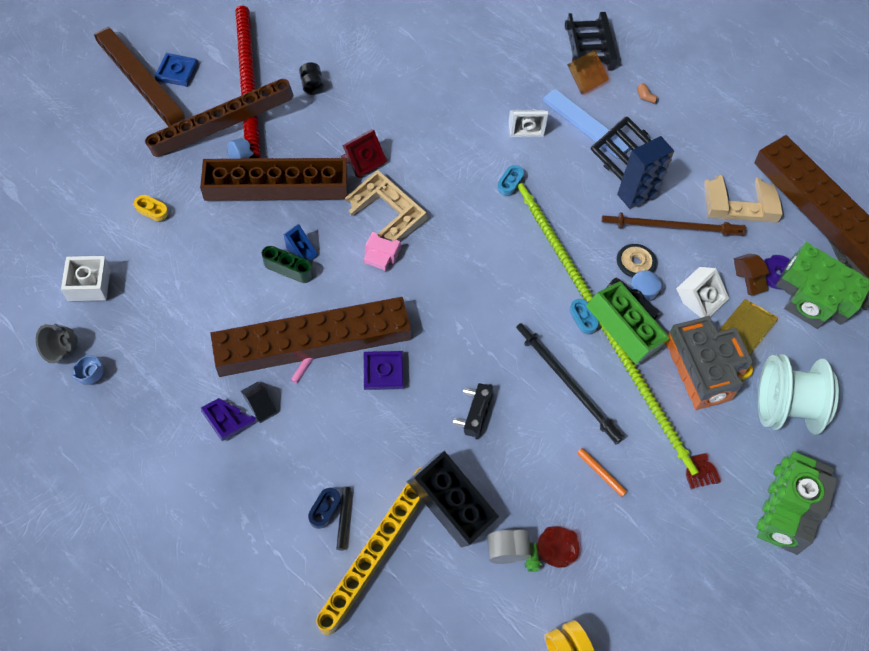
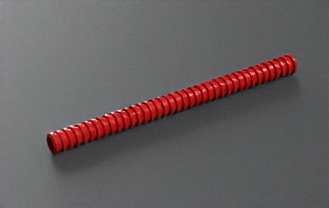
M242 5L235 9L240 87L241 95L255 90L256 86L250 11L248 7ZM258 115L243 121L244 139L249 142L250 150L254 153L249 158H261Z

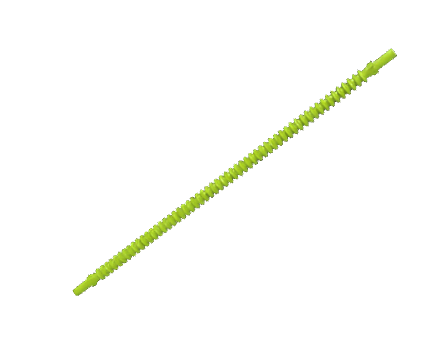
M523 183L518 184L517 187L524 197V203L529 206V211L534 215L533 218L536 219L545 238L548 239L550 246L553 247V251L558 255L557 258L563 263L562 266L566 267L565 271H568L567 274L571 275L570 279L573 280V284L578 288L577 291L581 292L580 296L589 303L593 298V293H590L591 290L587 289L588 285L585 284V280H582L583 277L580 276V272H577L578 269L572 263L573 260L567 255L568 252L565 251V247H562L563 244L560 243V239H557L558 236L555 235V231L550 227L551 224L548 223V219H545L546 216L543 215V211L538 207L539 205L535 203L533 195L529 194ZM599 322L598 326L602 327L601 331H605L604 335L607 336V340H610L609 344L613 345L612 349H616L617 357L621 358L620 362L624 363L623 367H626L629 377H632L631 380L635 381L634 385L638 386L637 390L641 391L640 395L644 396L643 400H646V405H649L648 409L652 410L651 414H655L654 419H658L657 424H661L660 428L664 429L663 433L667 434L666 438L670 439L669 443L673 444V449H676L677 457L684 462L692 477L699 474V471L689 457L690 452L683 447L684 442L679 441L680 436H676L677 431H673L674 427H671V422L667 421L669 418L664 416L666 413L661 411L663 408L659 407L660 403L656 402L657 398L653 397L654 393H650L651 388H647L648 383H644L645 379L641 378L642 374H639L640 370L636 369L637 365L633 364V361L630 360L626 352Z

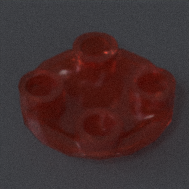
M547 527L540 535L537 543L541 558L547 564L556 568H565L572 565L578 558L580 551L577 534L563 527Z

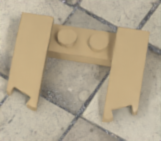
M378 170L345 197L346 202H351L352 208L349 209V212L352 216L379 197L399 214L377 234L380 238L399 241L428 220L426 212Z
M718 175L714 180L709 181L707 179L704 182L708 218L778 223L783 214L775 185L763 182L761 178L756 177L755 179L758 203L728 201L722 175Z

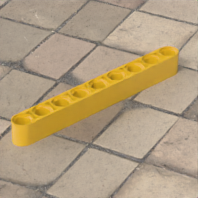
M408 483L318 614L316 623L322 634L331 635L337 630L421 504L422 500L419 496L415 499L407 497L409 493L416 494ZM398 510H404L406 512V515L397 516L396 512ZM392 527L395 531L392 534H386L384 529ZM379 544L383 549L380 552H374L372 547ZM364 562H368L371 565L368 570H361L359 566ZM355 580L359 585L355 589H350L347 587L349 581ZM338 599L346 601L345 606L342 608L335 607L334 603ZM325 618L333 620V624L330 627H323L321 625Z

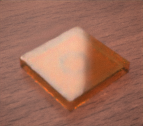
M596 50L567 64L581 94L609 80Z

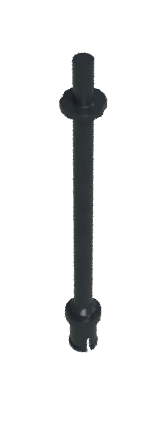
M522 323L516 326L517 330L526 339L524 345H531L600 423V430L605 432L615 445L620 443L625 438V435L614 425V421L604 417L537 341L538 333L531 334Z

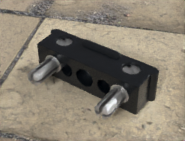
M478 383L476 390L464 388L463 394L474 396L467 419H453L454 425L464 427L465 435L475 437L476 440L480 438L494 394L492 384Z

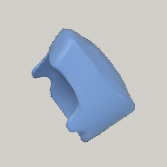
M244 138L231 140L228 143L227 153L230 159H246L254 154L250 150L249 142Z
M648 270L637 272L631 280V288L639 290L646 301L655 299L662 287L659 277Z

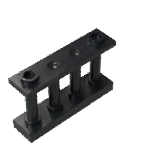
M600 12L599 18L596 21H573L572 13H569L568 19L565 20V30L568 31L573 55L572 65H575L576 72H580L581 63L604 62L607 65L608 71L615 70L617 55L606 12ZM596 27L599 32L576 33L575 28ZM599 39L601 44L579 45L578 40ZM580 51L604 52V56L581 57Z

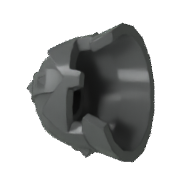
M44 324L40 326L36 333L37 350L48 363H57L77 349L78 337L73 329L66 326Z

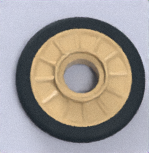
M628 244L622 247L617 254L618 267L624 274L633 277L642 270L653 272L656 268L654 253L641 244ZM632 258H638V259H640V260H641V263H640V264L634 263V262L632 261Z

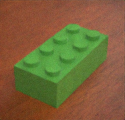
M621 281L597 292L586 305L635 364L658 352L670 339Z

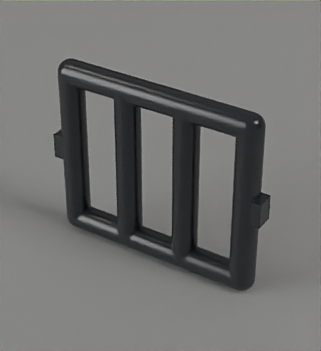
M627 116L591 146V151L604 163V167L608 171L611 170L621 181L624 173L599 148L606 144L627 165L629 157L611 138L616 134L631 150L637 148L638 146L621 130L627 125L644 143L651 141L647 136L648 133L644 129L641 130Z

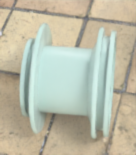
M785 354L769 356L763 366L758 388V414L761 424L764 427L779 430L787 417L804 418L810 433L819 435L826 425L833 420L838 405V380L829 362L823 358L818 359L810 372L792 370L790 360Z

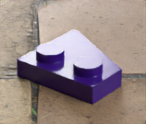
M220 398L201 407V412L221 441L256 424L254 416L251 415L249 417L241 413V409L230 406Z

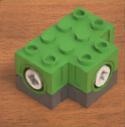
M805 242L790 258L775 286L791 295L789 302L784 308L785 310L813 327L818 328L830 318L841 325L857 312L869 291V279L852 268L845 266V264L835 258L828 256V254L820 249L813 247L810 243Z
M794 451L788 457L784 456L781 464H777L773 475L776 477L774 482L772 481L769 485L768 493H770L769 499L765 500L762 507L764 515L763 518L759 519L756 529L759 530L757 538L796 555L813 544L818 524L828 515L837 479L831 477L834 468L818 461L816 462V460Z

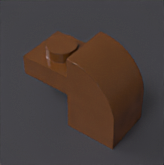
M749 253L733 258L736 275L745 277L748 295L752 296L768 291L765 275L769 274L766 263L759 255Z

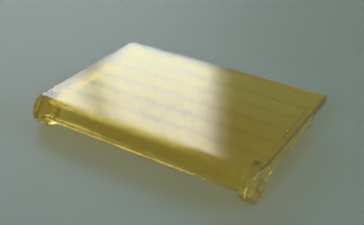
M744 299L718 332L736 327L749 355H751L778 321V318Z

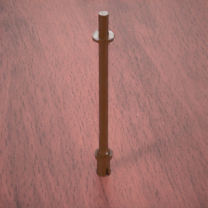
M622 212L619 213L618 217L604 215L601 217V222L618 224V228H621L623 224L713 231L720 232L723 236H744L745 232L743 231H746L745 225L730 224L729 222H724L722 225L629 218L624 217Z

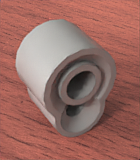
M502 530L487 535L489 561L491 563L507 564L531 558L528 531Z

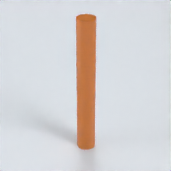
M583 448L577 452L621 497L627 493Z

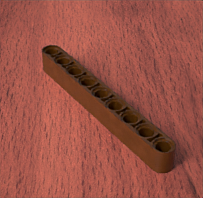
M110 27L94 33L99 46L168 127L185 120V116L177 104Z
M279 79L152 133L146 137L145 144L153 156H163L292 100L294 94L287 79Z

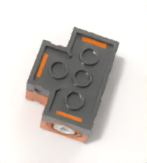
M710 315L673 325L668 335L670 339L667 341L666 346L670 351L674 364L677 366V371L682 382L685 384V389L693 402L695 411L732 401L742 386L740 379L752 363V359L736 327L727 331L717 332L712 324Z

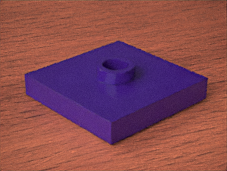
M403 351L364 352V390L403 389Z

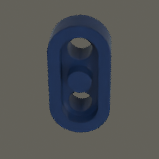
M326 488L319 494L308 514L312 527L321 529L330 522L341 501L340 494L336 489ZM328 498L334 499L332 503L326 502ZM323 516V520L317 521L316 517Z

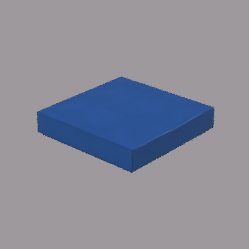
M166 53L154 76L155 80L187 87L198 65V59Z

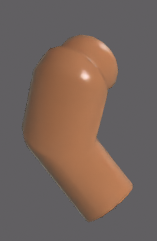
M639 84L637 91L640 99L655 104L658 96L650 94L646 84Z

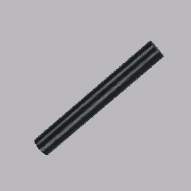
M343 487L336 546V550L339 551L345 550L350 487Z

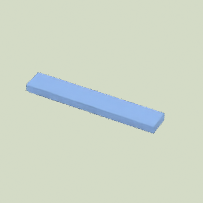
M556 89L544 97V103L595 142L609 131ZM614 135L611 138L624 153L629 151L630 148L618 136ZM606 144L602 146L613 156L619 159V157Z

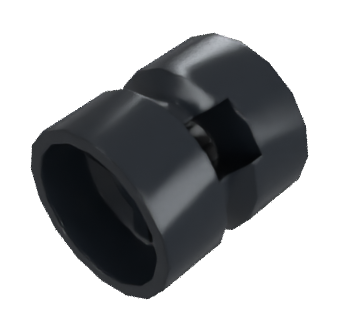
M313 62L303 64L299 69L303 90L309 95H316L324 89L320 66Z

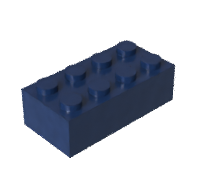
M662 136L631 151L617 194L629 209L635 206L639 207L645 201L652 200L659 194L660 187L663 184V179L674 154V149Z

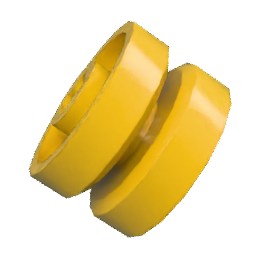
M575 620L563 624L562 632L555 628L544 635L548 651H594L586 632Z

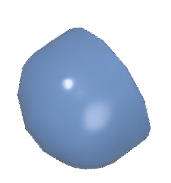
M93 355L82 357L72 367L74 372L72 377L84 385H90L99 381L104 370L101 359Z

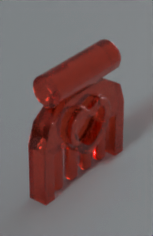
M706 453L689 456L699 473L692 476L688 467L685 470V476L691 490L695 486L696 488L699 487L696 477L699 479L702 487L704 486L703 478L706 485H709L707 474L712 484H715V482L719 484L721 482L715 466L708 462Z

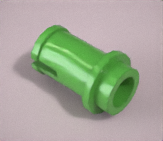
M531 542V558L527 559L524 565L528 572H537L540 570L542 562L539 561L538 544L533 543L532 546Z

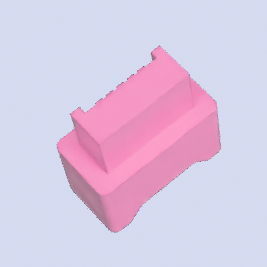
M372 232L365 245L366 255L364 257V264L386 271L389 263H395L401 250V242L380 238L377 233Z

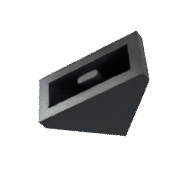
M259 382L241 390V394L259 423L278 414L266 389Z

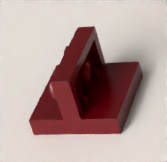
M371 129L342 145L345 154L341 158H347V163L351 164L355 176L358 178L387 162L375 130Z

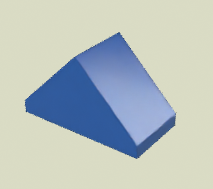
M299 224L283 234L286 249L291 254L308 261L318 255Z

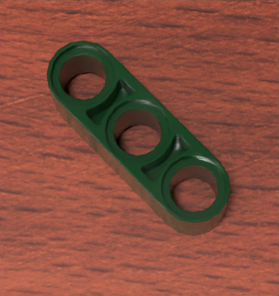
M274 246L263 248L261 252L262 259L267 269L300 283H308L312 280L313 273L310 261Z

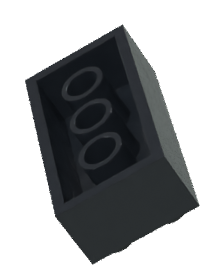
M445 450L434 456L406 481L461 548L471 545L499 518V515Z

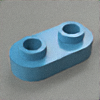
M512 165L507 168L498 181L497 189L502 195L514 193L524 175V170L520 166Z
M576 299L571 303L570 314L581 332L592 334L597 330L598 320L586 307L587 301Z

